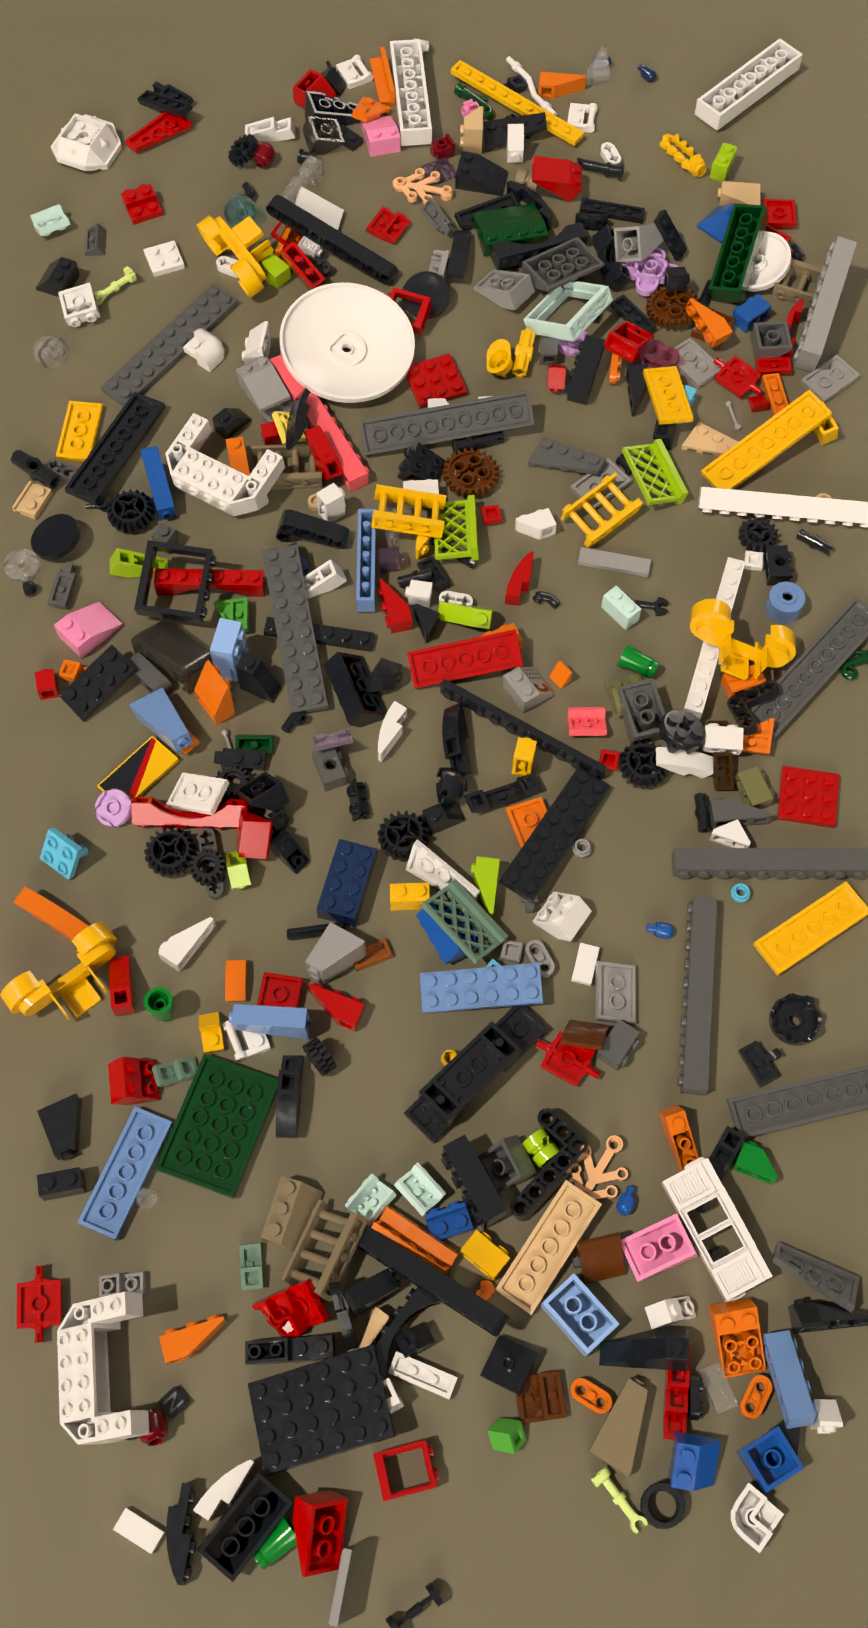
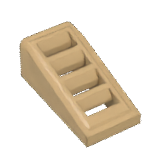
M377 1307L373 1310L359 1349L375 1342L383 1327L390 1321L389 1316Z

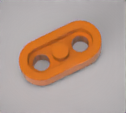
M612 353L609 384H616V381L620 379V371L617 368H621L622 357L615 353Z
M757 1375L750 1380L739 1403V1410L743 1417L755 1419L761 1415L772 1392V1383L768 1377ZM757 1383L762 1384V1386H763V1391H762V1392H760V1391H758V1390L756 1389V1384H757ZM748 1403L754 1407L752 1412H749L746 1408Z
M578 1378L571 1384L570 1394L572 1398L596 1414H605L611 1409L612 1398L603 1389L584 1378ZM582 1386L585 1389V1393L583 1395L578 1394L577 1387ZM600 1398L604 1401L603 1407L597 1406V1399Z

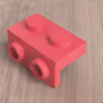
M569 707L567 716L569 736H606L605 707Z

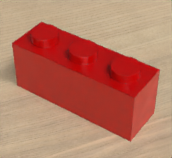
M294 241L281 251L282 259L290 266L291 270L309 291L326 285V279Z

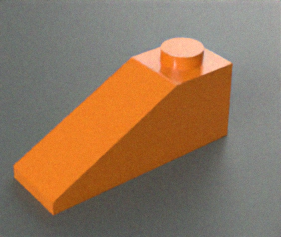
M243 436L226 439L230 467L250 476Z

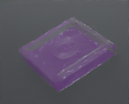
M347 728L311 737L316 751L353 743L352 735Z

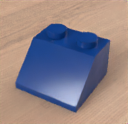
M779 1426L736 1451L761 1493L769 1492L804 1469V1466Z
M675 1432L669 1469L670 1486L690 1491L713 1486L720 1439Z

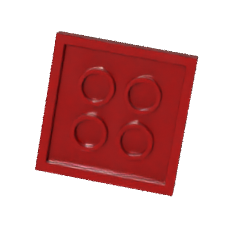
M450 353L411 364L405 376L419 409L428 407V399L445 398L446 401L465 397L468 394Z
M782 766L777 820L834 828L836 826L839 774Z

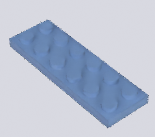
M540 963L420 973L423 1014L543 1004Z
M134 1106L77 1222L79 1225L117 1241L173 1125L172 1121Z

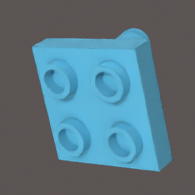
M55 827L48 829L40 859L70 880L75 875L79 859L87 856L89 851L83 844L78 845L75 843L74 838L70 834L64 835Z

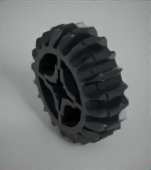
M130 489L129 492L123 490L122 494L116 493V498L111 497V502H108L106 510L111 526L115 527L117 531L122 530L124 534L127 531L132 534L133 531L139 533V529L145 530V526H150V521H153V515H155L154 504L150 497L146 496L144 492L140 493L138 489L135 492ZM141 507L144 508L142 513L140 512Z
M639 740L637 745L632 742L630 747L626 746L618 764L620 765L619 772H623L622 778H627V784L633 782V787L640 785L641 790L644 786L650 789L652 785L657 787L659 782L662 783L665 779L664 777L668 776L667 769L662 767L657 769L653 763V759L656 760L657 747H655V741L652 744H648V740H646L642 744ZM629 760L633 761V764L636 766L635 770L632 769Z
M398 810L397 816L391 813L390 819L385 818L384 824L381 823L379 826L381 830H378V843L381 844V850H386L385 854L387 856L392 854L393 860L397 856L399 861H402L403 857L409 860L413 844L417 839L426 847L428 846L427 842L430 836L428 835L429 829L426 828V822H421V816L415 818L414 812L408 815L407 810L402 815ZM411 827L416 829V831L419 834V837L415 836V834L411 832ZM388 834L396 840V845L391 843Z
M172 826L169 831H166L164 827L162 833L156 831V837L150 836L151 842H146L147 849H144V853L147 855L145 860L148 863V867L153 869L155 874L160 872L161 877H164L167 873L170 879L172 874L179 877V872L181 871L186 874L185 868L190 867L191 857L193 855L196 856L197 846L193 842V837L189 836L187 831L182 832L180 828L174 831ZM182 845L186 847L184 856H181L180 853ZM158 849H161V852H162V854L160 855L161 858H160L159 860H157V859H156L157 850H158Z

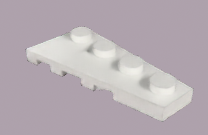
M418 839L415 841L406 871L439 890H442L452 880L456 879L477 900L480 892L479 889Z

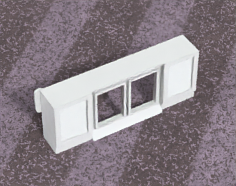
M700 1157L685 1165V1170L664 1180L661 1184L724 1302L735 1301L744 1296L748 1289L771 1278L772 1274L709 1159ZM717 1197L728 1219L698 1234L687 1212ZM732 1225L743 1247L713 1262L702 1240Z

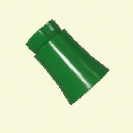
M628 643L617 666L652 678L659 663Z
M155 987L149 990L144 997L146 1010L158 1021L167 1022L172 1019L174 1007L172 1004L173 998L169 990L163 987Z
M285 1515L282 1517L253 1555L255 1561L264 1570L297 1545L294 1526Z

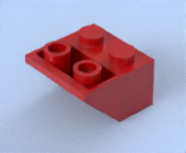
M312 69L293 87L294 103L304 108L306 91L321 92L326 94L325 97L331 99L337 96L325 77Z
M122 1056L109 1063L111 1104L133 1105L160 1100L159 1087H157L152 1068L156 1065V1060Z

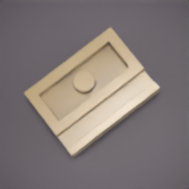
M29 481L12 506L13 511L20 512V514L36 520L52 496V489L37 483L33 484L32 481Z

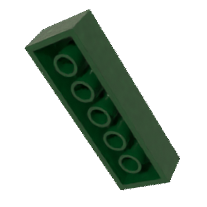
M734 204L708 288L712 300L744 303L769 219L766 205Z

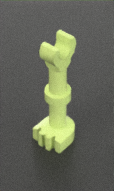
M127 266L123 269L124 277L116 282H111L110 286L103 291L93 292L97 305L102 304L106 296L114 291L117 292L127 282L133 283L137 280L136 274L130 267Z
M606 1466L595 1474L591 1481L596 1487L603 1483L612 1495V1501L615 1505L618 1504L628 1517L630 1529L637 1534L639 1531L635 1527V1522L640 1520L646 1526L648 1525L647 1520L643 1516L637 1515L625 1499L626 1495L624 1492H620L610 1479L611 1471Z

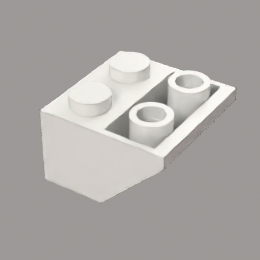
M553 892L532 922L557 939L571 942L592 910L580 896Z

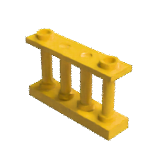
M616 472L611 476H605L598 486L572 505H566L562 510L563 514L560 519L564 521L570 516L586 534L584 542L586 548H591L636 514L643 504L639 498L634 502L632 500L629 501L614 484L617 477ZM609 488L622 502L624 509L622 511L616 510L601 492ZM596 497L612 515L609 521L604 520L588 502ZM583 507L599 524V528L595 531L594 529L591 530L576 511Z
M376 484L374 499L380 500L379 511H373L371 528L442 538L445 521L438 520L439 510H444L447 495ZM387 501L397 503L396 513L386 512ZM404 504L415 506L414 516L403 515ZM422 507L432 508L431 519L421 517Z

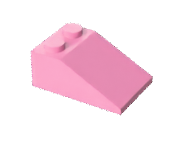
M391 116L372 119V121L367 123L360 121L370 157L401 152L400 134Z
M97 602L67 614L54 627L58 637L82 659L120 629L123 623L104 605Z
M677 1213L621 1240L623 1252L637 1282L669 1270L698 1256Z

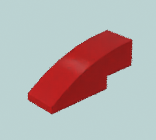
M530 551L517 565L511 575L505 595V604L519 606L521 591L528 592L534 552Z

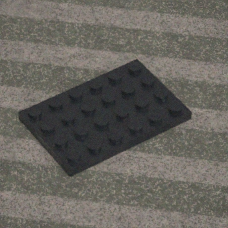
M373 1344L248 1383L266 1476L396 1437L376 1347Z

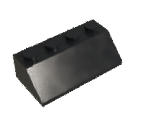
M336 652L324 664V667L349 725L364 727L384 720L387 710L379 692H366L370 671L363 656Z
M257 1470L197 1547V1551L228 1579L234 1582L292 1506L293 1502Z

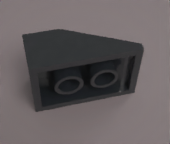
M462 151L456 171L455 189L502 196L508 171L478 153Z

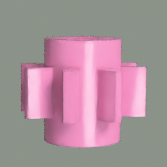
M472 99L463 102L464 106L461 107V113L465 117L477 109L479 104L476 101L473 102Z

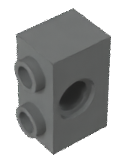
M335 747L312 751L313 761L325 792L347 785L346 778L349 775L346 767H342L340 763L342 756L339 750L336 751ZM335 766L334 769H328L327 767Z

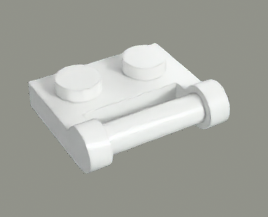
M355 55L350 60L336 64V71L347 83L348 89L371 82L374 78L373 74L363 64L360 55ZM355 66H358V68L363 73V76L359 75V73L355 69Z
M570 103L567 123L583 132L592 133L595 130L594 119L598 105L596 103H590L589 105ZM585 113H589L587 124H583Z
M229 1021L222 1024L224 1031L228 1033L235 1051L234 1057L236 1062H241L271 1050L266 1034L242 1031L249 1048L243 1051L232 1024Z

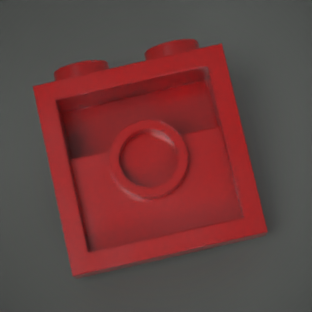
M141 184L139 188L133 190L128 188L121 193L122 202L133 225L163 216V210L151 184Z

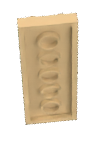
M565 1180L495 1290L532 1315L602 1204Z

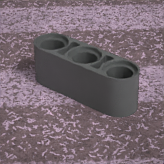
M139 652L128 659L138 670L132 676L150 693L160 688H163L165 693L173 688L170 681Z

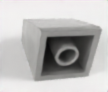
M655 223L614 228L616 262L643 261L664 241Z
M330 922L305 961L309 978L315 983L327 984L354 966L356 961L358 962L366 956L365 941Z

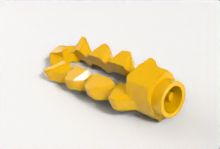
M668 133L663 135L659 146L667 150V154L674 156L673 159L681 163L683 169L688 170L694 177H701L705 174L707 167L701 158V154L693 155L694 148L692 146L687 148L686 140L679 142L678 133L674 136ZM670 142L675 143V146L679 147L682 153L688 155L690 159H685L684 155L680 151L678 152L673 145L671 146Z

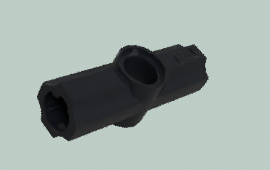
M16 450L12 453L11 462L29 474L32 480L39 481L50 489L58 485L59 475L44 466L38 458H32L22 450Z

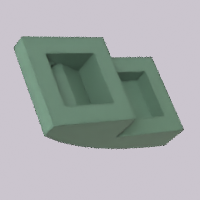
M195 1057L176 1059L173 1063L155 1065L152 1071L157 1087H162L193 1079L198 1066Z
M261 1243L239 1245L242 1291L264 1288Z

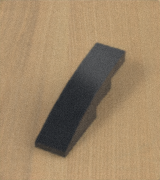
M455 230L447 277L464 278L471 231Z
M306 387L296 397L288 417L286 429V450L288 451L298 443L310 422L305 418L310 408L305 401L311 393Z

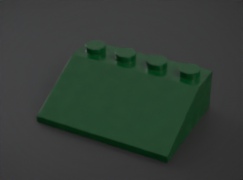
M534 203L472 213L483 257L490 256L491 245L495 243L510 241L520 244H535L547 241L548 232L544 219Z

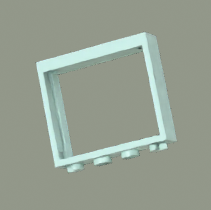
M572 281L563 285L564 288L558 287L552 290L523 319L526 328L532 329L536 333L535 335L574 342L613 301L609 286ZM568 296L589 300L566 325L545 321Z

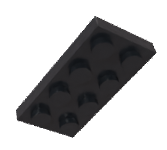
M111 645L59 697L85 722L138 670L114 645Z

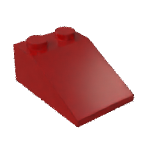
M533 156L532 182L571 202L582 191V166L568 159Z
M332 1490L295 1496L293 1526L303 1577L339 1570L348 1498Z

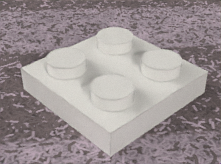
M175 241L143 249L154 277L185 268Z

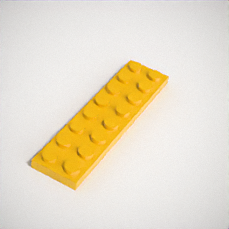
M809 389L703 468L701 475L714 488L734 490L830 418L832 412Z

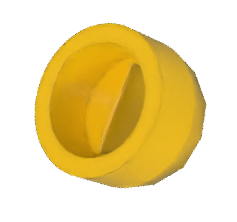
M446 1050L441 1055V1063L444 1066L448 1064L447 1055H449L450 1062L457 1055L455 1051Z

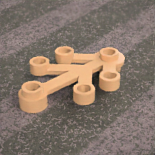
M418 168L415 170V174L406 178L397 177L393 180L395 190L403 192L411 203L417 201L418 194L425 205L428 199L432 197L425 192L440 194L441 199L444 201H450L453 198V189L448 185L443 186V188L428 186L440 180V173L438 171L431 172L430 177L423 179L425 171L422 168ZM417 179H423L417 183H412Z
M616 1135L610 1136L605 1144L606 1151L595 1169L591 1158L592 1150L588 1146L589 1154L583 1160L588 1177L585 1186H583L580 1176V1165L577 1166L579 1170L577 1173L572 1172L570 1174L573 1177L574 1185L595 1200L602 1198L614 1199L618 1193L617 1188L613 1185L607 1186L604 1190L592 1191L596 1184L613 1180L625 1181L628 1177V1171L623 1167L618 1168L616 1171L603 1173L613 1154L619 1153L623 1147L622 1139ZM610 1143H616L617 1148L612 1149L610 1147ZM619 1171L625 1173L624 1178L618 1176ZM613 1189L615 1194L610 1196L607 1190Z

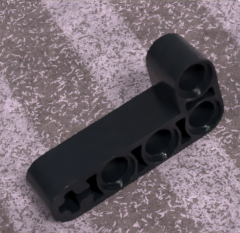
M288 509L284 510L279 520L276 538L281 542H290L294 535L337 549H344L347 547L350 530L346 526Z

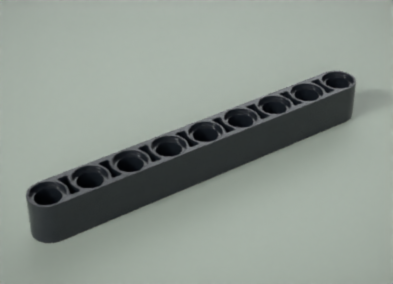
M275 195L266 206V211L270 216L380 283L389 285L397 275L398 268L393 263L286 198Z
M366 1225L358 1242V1249L491 1335L498 1337L509 1320V1316Z

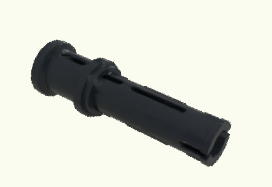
M577 158L578 164L582 166V169L603 173L605 177H618L619 180L623 177L624 165H613L611 162L604 164Z
M500 431L474 438L466 437L457 441L454 439L451 441L453 453L457 455V450L464 452V448L470 451L471 447L474 450V448L504 442V438H502L504 434Z

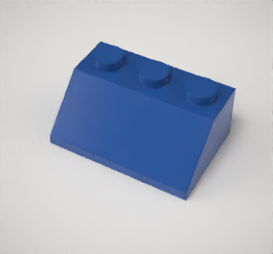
M429 904L434 910L439 911V905ZM443 906L444 912L452 914L451 908ZM424 909L416 914L420 925L426 931L430 942L435 946L439 957L445 964L455 963L468 957ZM456 909V915L463 916V915ZM444 918L448 925H452V919ZM457 921V927L465 928V922ZM457 932L461 939L466 940L465 934ZM470 935L471 941L478 943V937ZM471 947L473 953L479 951L478 948Z

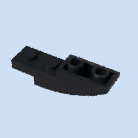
M458 703L444 710L442 722L445 759L450 760L451 768L458 770L463 776L473 773L466 742L469 739L463 705Z
M283 1055L277 1086L276 1138H297L301 1107L300 1092L304 1065L303 1055Z
M333 1334L245 1341L246 1365L310 1362L335 1356V1335Z
M182 1483L178 1507L168 1506L166 1541L170 1566L177 1585L182 1586L185 1585L186 1581L190 1580L192 1566L189 1565L190 1555L194 1556L197 1541L193 1540L194 1535L185 1534L186 1529H190L192 1515L189 1514L190 1504L194 1505L196 1499V1490H193L194 1485Z

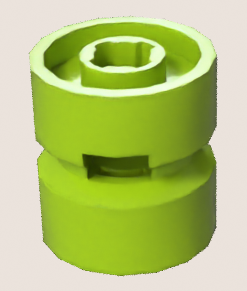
M544 1128L533 1133L522 1143L528 1154L534 1155L533 1160L539 1169L545 1167L560 1151L555 1143H550V1136Z

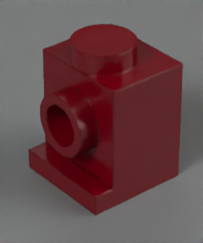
M445 134L444 138L431 142L430 153L438 162L454 157L455 143L449 134Z

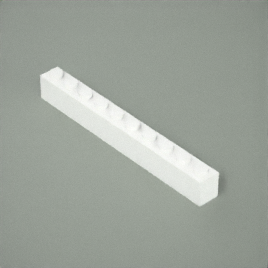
M700 487L697 508H702L701 512L712 513V509L719 510V514H730V511L737 512L736 515L740 516L754 513V516L765 518V514L772 515V519H782L783 516H789V520L800 521V518H807V522L817 523L818 519L825 520L824 523L835 524V521H842V525L853 526L854 522L860 523V527H868V502Z
M728 557L716 599L728 604L732 611L745 561ZM703 641L684 711L693 713L699 720L704 710L719 657V647Z

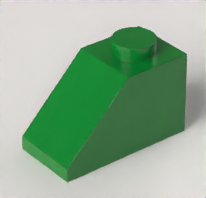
M743 1142L732 1169L773 1185L777 1180V1175L764 1149L759 1148V1145L754 1142Z

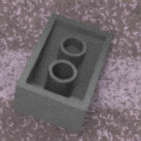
M654 679L618 687L625 728L630 743L633 742L637 745L639 740L642 743H645L646 740L648 742L658 740L660 729L656 727L665 715V711Z

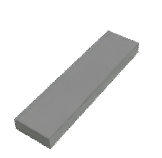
M581 547L578 565L647 578L651 559Z

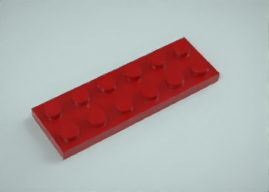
M516 629L407 652L414 689L439 684L444 679L454 681L523 666Z

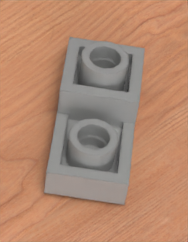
M118 1273L99 1276V1298L121 1292L142 1293V1296L147 1295L146 1273Z

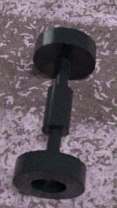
M431 1582L425 1586L430 1595L421 1603L418 1601L408 1609L403 1618L396 1622L392 1615H389L385 1619L390 1628H400L408 1619L412 1620L424 1610L423 1607L432 1599L438 1607L444 1603Z

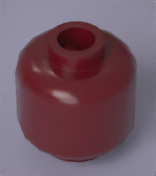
M263 142L258 145L259 149L255 151L256 155H253V160L259 168L270 167L275 157L273 146Z
M149 1409V1434L139 1436L141 1442L148 1446H156L164 1442L165 1437L168 1435V1426L165 1415L162 1412Z

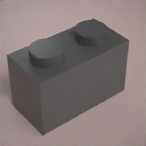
M619 1019L606 1038L605 1046L602 1050H598L596 1058L616 1071L620 1065L624 1067L629 1059L628 1052L630 1049L634 1051L640 1042L637 1039L640 1032Z

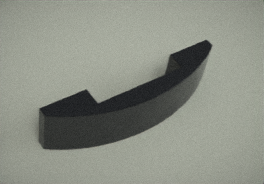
M509 180L507 182L506 194L512 192L517 202L522 200L525 204L534 203L544 219L547 230H551L552 215L545 201L525 185Z
M535 773L518 777L516 782L486 792L479 790L465 795L464 798L471 813H481L519 802L539 792L542 788Z

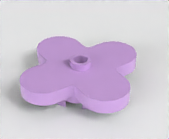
M658 247L643 261L622 263V265L628 268L631 279L636 280V292L642 296L654 294V291L658 290L659 284H664L665 268L678 267L675 264L667 263L665 251Z

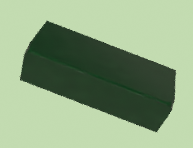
M237 734L235 735L236 749L266 751V754H273L274 735Z

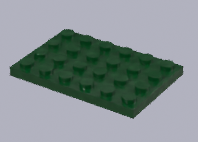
M204 1053L155 1170L234 1199L276 1096L278 1079Z

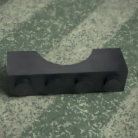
M605 225L592 236L593 246L597 252V257L604 263L601 272L605 278V285L609 286V289L618 292L630 283L632 279L627 267L619 262L614 263V229Z
M729 1126L723 1131L708 1158L720 1181H722L746 1136ZM712 1200L700 1205L695 1210L703 1214Z

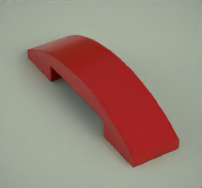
M802 299L792 307L786 318L789 333L792 323L798 324L804 303ZM790 337L792 347H794L795 338ZM793 348L783 356L791 358Z

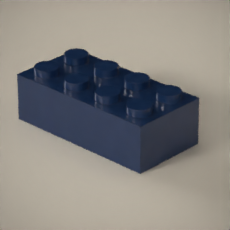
M339 839L317 906L318 918L333 922H344L345 925L356 927L377 860V848Z

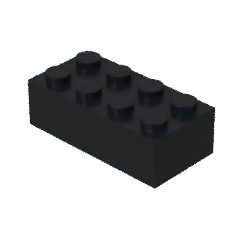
M466 1135L444 1145L441 1162L446 1170L450 1169L452 1174L451 1180L456 1189H461L463 1202H466L467 1208L471 1207L473 1212L472 1218L477 1226L481 1225L484 1230L504 1219L507 1208Z

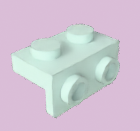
M60 204L30 215L34 228L40 236H48L55 230H64L68 225H71L69 219L64 215Z
M416 1163L408 1173L394 1184L422 1217L429 1210L437 1206L446 1194L441 1185L436 1183L428 1174V1171L419 1163Z
M372 1173L363 1181L354 1195L350 1196L345 1207L350 1213L354 1211L368 1220L367 1225L370 1227L396 1197V1194L380 1182Z

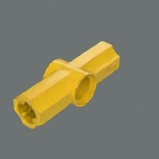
M529 328L521 331L519 344L516 345L512 374L519 378L526 376L529 362L532 360L536 333Z

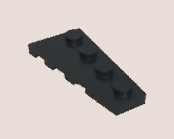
M545 112L483 121L486 152L492 151V148L497 146L499 148L505 146V143H507L508 124H524V136L527 137L547 130Z
M511 192L456 212L454 217L461 230L475 228L472 213L519 206Z

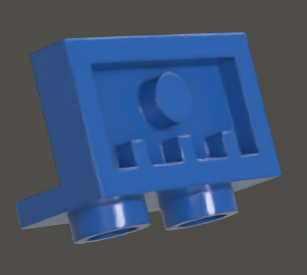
M455 1201L448 1204V1208L442 1210L434 1208L428 1211V1215H425L429 1233L441 1241L474 1229L467 1211L466 1202L460 1203V1201Z

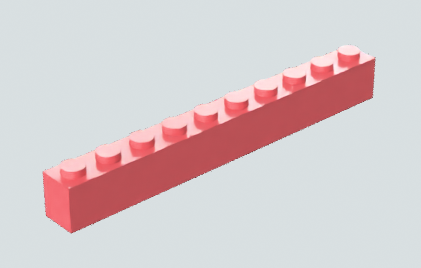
M276 356L270 359V362L287 389L291 402L294 403L296 397L304 390V387L290 374L283 362L282 356ZM311 392L305 401L310 406L305 415V418L310 421L308 428L311 429L320 425L339 459L344 472L340 477L350 492L369 484L368 476H370L368 468L363 466L359 454H355L351 442H347L343 430L337 427L335 418L329 415L327 406L321 403L320 396Z

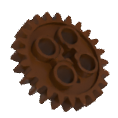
M660 287V291L655 290L654 294H650V298H647V315H649L650 320H653L654 324L658 323V327L665 325V329L668 326H671V329L674 326L680 329V325L686 327L687 322L692 323V317L687 314L685 307L691 298L699 302L697 293L693 294V289L687 291L688 287L686 290L666 291V288Z
M471 447L470 451L464 448V452L457 450V455L452 453L451 458H447V463H444L443 481H446V487L450 486V491L455 490V495L462 493V498L465 495H475L478 498V494L485 496V491L490 493L491 488H495V483H498L499 466L496 465V459L492 460V455L486 456V451L480 453L479 448L476 452L473 450V447Z

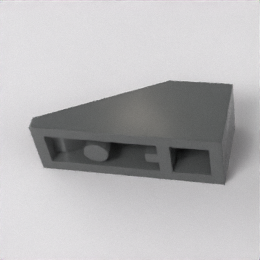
M719 797L710 800L708 805L711 829L737 819L741 826L768 824L771 818L770 812L732 799Z

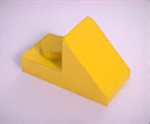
M219 1012L199 1015V1030L201 1032L204 1053L212 1054L225 1051Z

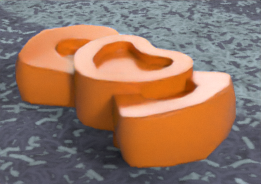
M481 1280L480 1289L475 1294L484 1300H488L495 1293V1287L492 1282Z

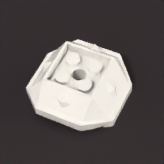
M76 113L64 128H61L60 134L51 145L52 153L57 162L83 171L108 170L122 149L113 123L96 118V116L86 114L82 116Z

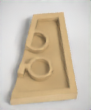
M698 422L682 444L681 449L697 450V453L703 454V452H707L720 457L736 445L738 441Z

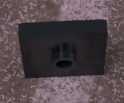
M499 1335L480 1376L520 1396L539 1354Z

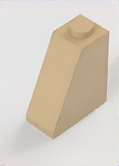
M722 181L721 188L717 190L719 205H760V184Z

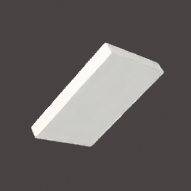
M301 186L295 205L338 230L344 210Z
M182 772L166 805L174 809L214 815L230 782L227 779Z

